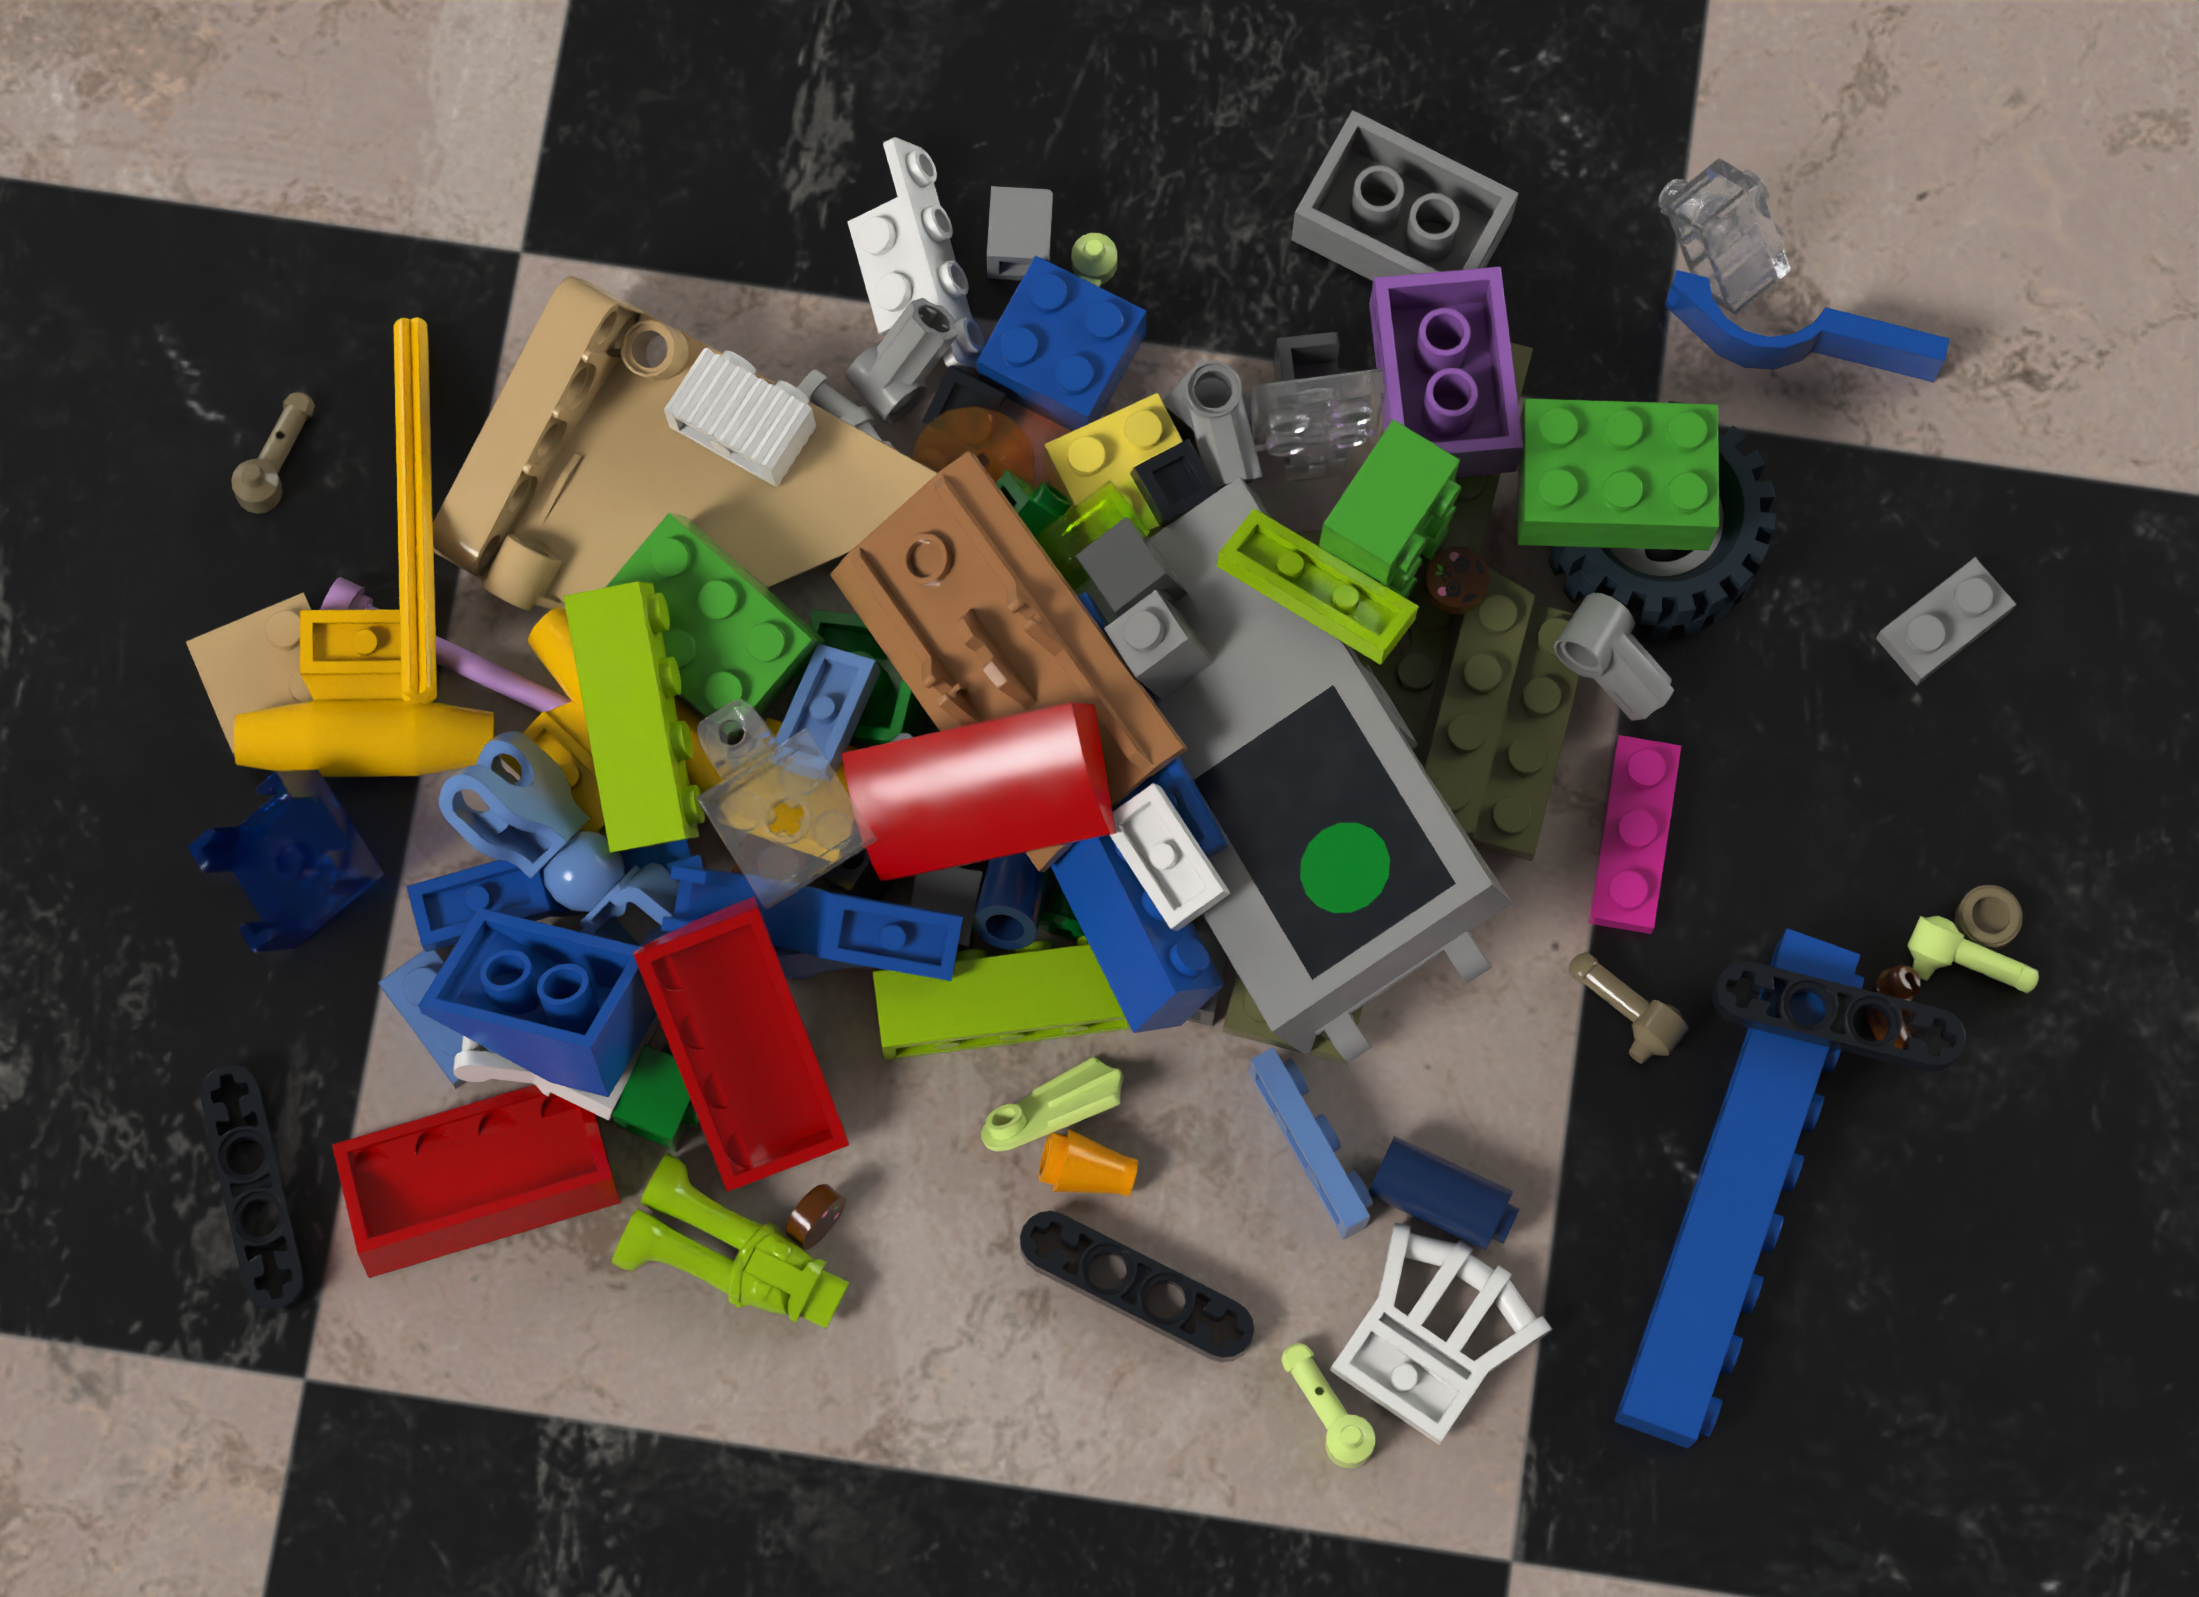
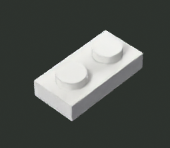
M1154 783L1113 811L1116 834L1110 835V837L1170 929L1179 931L1231 894L1161 786Z

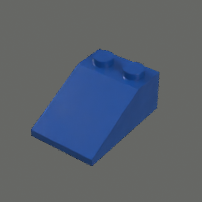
M478 908L418 1005L422 1014L551 1083L609 1097L657 1016L633 955V951L641 948L640 946Z

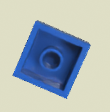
M1035 255L976 361L978 380L1006 393L1005 398L1071 431L1079 429L1101 418L1146 336V310Z

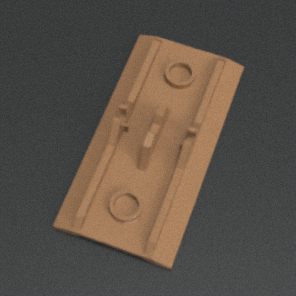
M966 452L938 472L853 548L830 574L939 731L1071 702L1095 704L1112 808L1148 777L1156 774L1188 750L1187 746L1139 680L1134 676L1121 655L973 452ZM1072 843L1026 852V854L1039 872H1045L1072 846Z

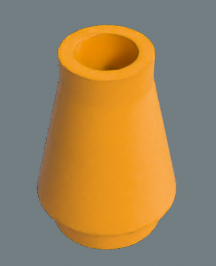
M1067 1129L1065 1134L1053 1132L1048 1134L1043 1148L1038 1171V1182L1052 1185V1192L1105 1193L1129 1197L1137 1174L1138 1159L1124 1156L1070 1129Z

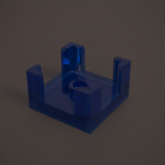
M318 769L275 771L256 788L259 795H274L238 827L208 829L187 847L203 872L232 871L263 921L247 922L239 926L240 933L253 953L296 949L384 875Z

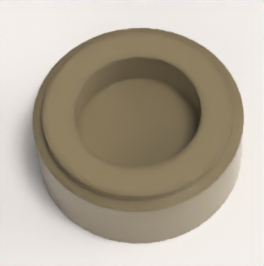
M1982 885L1972 889L1959 903L1955 912V926L1964 935V939L1992 951H1998L2006 947L2018 934L2022 925V910L2018 900L2008 890L1996 885Z

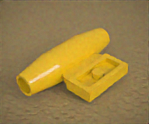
M559 606L546 613L537 622L530 632L527 642L570 698L571 702L546 712L543 711L522 734L534 741L561 767L569 782L571 795L575 803L590 817L580 830L598 832L605 836L606 828L566 609ZM676 695L674 700L678 721H686L693 744L692 759L685 760L690 785L696 784L699 787L704 808L713 810L724 802L740 768L698 713ZM503 754L500 758L521 777V766L517 759L511 755Z
M400 609L300 610V675L313 701L235 714L234 721L236 765L310 777L422 776L462 769L476 765L484 746L495 737V712L436 702L412 705L403 700L401 690Z

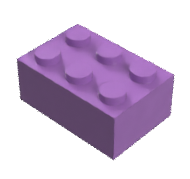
M1501 267L1374 277L1369 309L1384 432L1394 419L1460 459L1456 477L1516 472L1523 450V440Z

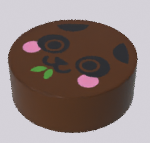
M1464 547L1443 549L1431 559L1427 566L1424 578L1426 595L1430 602L1443 612L1449 614L1470 612L1478 607L1485 598L1490 580L1489 570L1482 557L1473 550Z
M828 1184L817 1185L803 1197L791 1213L785 1227L786 1235L803 1249L812 1248L835 1225L844 1210L846 1198Z

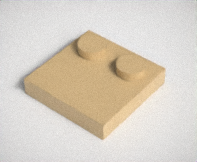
M304 592L186 641L234 757L235 714L313 701L300 675V610H311Z

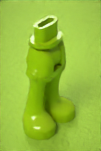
M666 1153L651 1177L642 1195L640 1204L652 1211L677 1218L739 1249L738 1254L732 1260L671 1229L657 1218L636 1209L622 1234L611 1264L624 1270L634 1271L649 1261L664 1263L687 1272L727 1294L728 1301L736 1305L737 1308L752 1306L774 1314L787 1315L789 1313V1320L797 1323L799 1318L802 1317L827 1329L850 1282L824 1270L827 1261L820 1258L814 1260L797 1244L785 1237L781 1232L780 1226H776L771 1222L764 1225L759 1224L725 1208L702 1194L690 1184L687 1165L679 1158Z

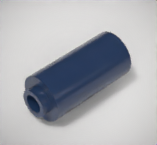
M1026 853L989 860L973 919V927L977 935L988 944L1002 949H1021L1030 945L1037 935L1053 873L1051 866L1045 872H1039Z
M1394 1136L1369 1189L1371 1197L1484 1250H1487L1491 1239L1504 1244L1519 1212V1208L1508 1203L1513 1193L1512 1190Z

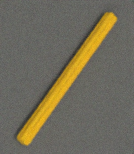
M416 317L412 319L400 318L394 324L401 690L403 700L412 705L418 703L430 704L437 698L429 350L427 323L422 318Z

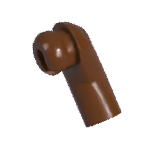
M1897 965L1894 968L1885 969L1875 979L1871 991L1911 1001L1912 997L1919 993L1921 980L1918 973L1912 967ZM1864 1008L1865 1019L1877 1041L1883 1039L1888 1032V1023L1885 1016L1874 1008ZM1902 1016V1029L1893 1044L1894 1047L1903 1049V1042L1908 1036L1912 1037L1910 1032L1905 1031L1907 1027L1903 1021L1904 1016Z

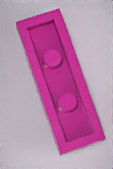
M1618 735L1611 769L1588 919L1589 924L1647 934L1652 933L1655 926L1679 766L1680 745Z

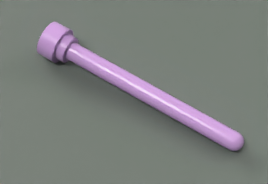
M339 577L329 589L320 610L381 609L372 606L373 599L364 595V587ZM436 636V664L540 713L571 702L570 698Z

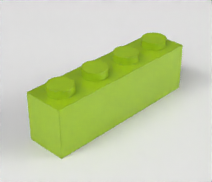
M636 581L564 595L563 598L610 853L698 838L697 824L703 823L705 819L704 804L699 787L696 784L690 785L685 760L692 759L693 744L686 721H678L674 696L681 694V678L675 658L673 656H666L662 632L669 630L670 619L663 594L655 593L653 583Z
M1085 936L1077 939L1078 946L1052 949L1050 942L1034 941L1024 948L1013 949L1014 954L988 957V952L983 949L959 951L956 953L951 981L890 970L873 972L884 1061L1129 1030L1131 1027Z

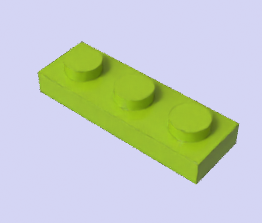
M1253 508L1218 553L1216 565L1218 568L1380 665L1416 619L1418 605Z

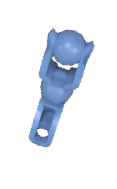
M516 731L498 734L484 746L476 765L463 768L446 780L439 796V807L445 819L477 851L494 859L506 860L516 865L530 879L543 867L545 886L555 901L571 911L589 912L579 922L583 927L580 931L581 933L640 947L670 933L669 931L661 930L663 916L673 917L679 883L675 879H670V873L666 868L656 863L647 864L641 869L635 865L625 875L623 856L620 852L610 853L608 839L598 832L580 830L590 817L575 803L571 795L569 782L561 767L529 737ZM501 753L513 756L520 763L522 776L519 781L503 768L500 758ZM466 789L476 792L489 806V809L477 811L470 808L464 801L462 790ZM631 903L636 904L660 924L646 934L640 945L616 918L623 915L629 909Z

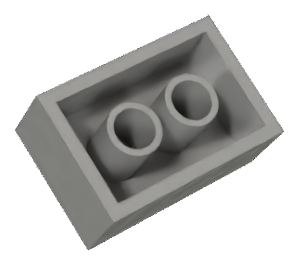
M1352 110L1295 211L1291 240L1374 281V277L1486 268L1512 221L1519 193Z

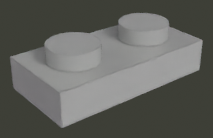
M1974 557L1883 628L1876 639L1917 686L2012 612L2016 603Z

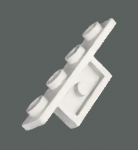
M893 137L885 141L883 146L898 197L848 221L878 333L886 336L909 303L914 300L925 298L935 305H941L956 320L954 327L958 335L944 353V362L947 367L952 366L964 373L976 376L978 375L976 361L985 347V341L980 327L972 319L966 298L969 290L968 281L963 269L956 262L950 241L953 234L952 224L947 213L939 203L934 185L937 179L935 165L928 153L921 147Z

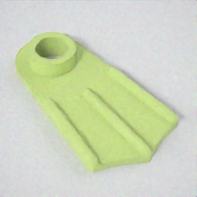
M1091 1057L1035 1088L1031 1095L1019 1102L1002 1105L993 1110L986 1118V1124L981 1131V1139L990 1150L1007 1151L1120 1104V1091L1124 1079L1123 1073L1119 1068L1114 1069L1105 1065L1097 1057Z

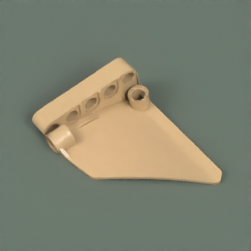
M570 276L559 284L549 299L433 522V547L435 554L483 580L481 584L483 588L500 599L527 611H532L535 605L552 610L559 606L565 608L564 595L605 588L668 513L686 516L769 589L847 555L931 480L937 472L809 402L808 405L812 408L816 423L813 434L809 436L800 454L796 456L794 463L789 467L780 485L775 487L669 427L664 408L703 349L708 348L714 354L721 356L723 353L682 330L663 323L599 286ZM662 335L667 343L668 351L666 358L660 365L651 367L646 359L647 345L652 338ZM757 372L755 373L757 378L764 379L768 384L776 385L770 379Z

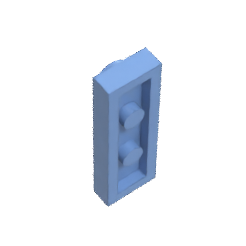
M1274 1047L1252 1058L1248 1073L1342 1239L1344 1240L1366 1228L1370 1218L1366 1208L1373 1205L1372 1198L1359 1174L1355 1170L1346 1174L1334 1152L1339 1150L1341 1145L1327 1118L1323 1114L1314 1118L1302 1096L1307 1094L1309 1089L1296 1063L1291 1058L1282 1062Z

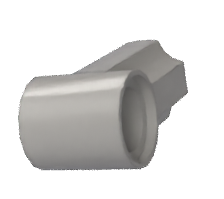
M925 298L910 302L883 340L873 344L855 359L848 368L845 378L887 424L900 420L914 409L927 393L928 386L923 381L958 336L954 327L956 320L943 306L935 305Z
M1218 360L1205 361L1197 365L1187 377L1184 388V404L1190 415L1202 463L1218 491L1239 476L1247 484L1262 480L1263 476L1242 397L1241 380L1237 372L1229 364ZM1207 378H1216L1222 380L1228 386L1231 397L1225 405L1219 408H1208L1197 400L1195 396L1196 386Z
M1591 593L1583 600L1553 646L1555 654L1570 670L1584 677L1594 678L1631 721L1646 719L1652 712L1663 707L1674 692V689L1670 686L1672 679L1631 634L1635 621L1630 611L1622 603L1608 595Z

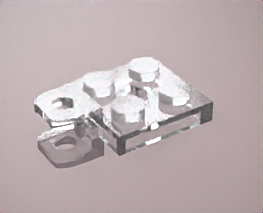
M1374 369L1254 385L1249 425L1256 451L1267 450L1270 455L1282 456L1284 479L1291 483L1332 478L1340 475L1345 470L1347 464L1346 448L1360 445L1367 441L1368 437L1376 436L1385 396L1382 370Z
M740 699L730 702L698 724L697 732L701 746L723 781L702 793L696 799L762 905L767 910L878 840L807 728L780 744L767 723L755 709ZM744 730V736L739 743L728 745V740L732 733ZM785 803L791 810L802 806L804 816L799 819L800 830L795 834L790 835L785 830L779 831L776 834L772 831L770 825L777 820L774 808L778 804Z

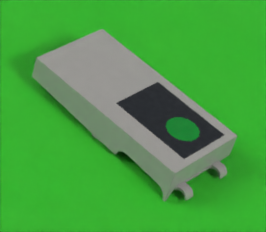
M1239 476L1150 538L1187 591V594L1178 600L1174 607L1182 613L1214 661V663L1165 699L1161 700L1154 693L1153 695L1161 712L1187 746L1188 750L1182 753L1180 757L1229 845L1208 859L1231 894L1205 911L1203 916L1270 1030L1304 1055L1311 1051L1316 1035L1318 1036L1325 1031L1339 1054L1349 1063L1372 1048L1371 1043L1365 1038L1354 1021L1352 1015L1354 1011L1444 951L1467 983L1492 968L1491 963L1486 959L1474 941L1471 931L1513 904V902L1412 750L1418 746L1416 740L1369 665L1365 667L1362 665L1352 647L1216 566L1219 551L1253 508L1270 517L1263 506L1264 502L1261 497ZM1092 579L1074 590L1077 596L1084 592L1089 594L1109 624L1119 617L1110 607Z

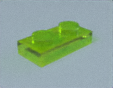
M1108 480L1036 535L1035 538L1074 591L1090 579V576L1076 557L1088 545L1126 516L1146 535L1150 532L1113 482Z

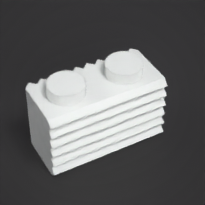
M704 348L664 408L669 427L775 487L779 486L789 467L794 463L796 456L800 454L802 447L807 443L809 436L815 430L816 423L812 408L808 405L810 402L809 398L801 390L785 381L779 380L774 386L768 384L762 378H757L754 366L734 352L726 350L721 356L714 354L708 348Z

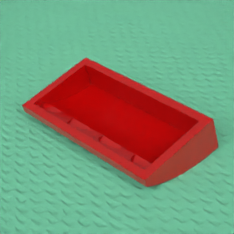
M1071 702L841 753L857 824L880 882L1116 834L1095 704Z
M755 896L693 921L633 951L636 963L727 1192L849 1146L844 1125Z
M536 1085L332 1144L357 1254L368 1278L621 1203L597 1115L553 1093L548 1097Z

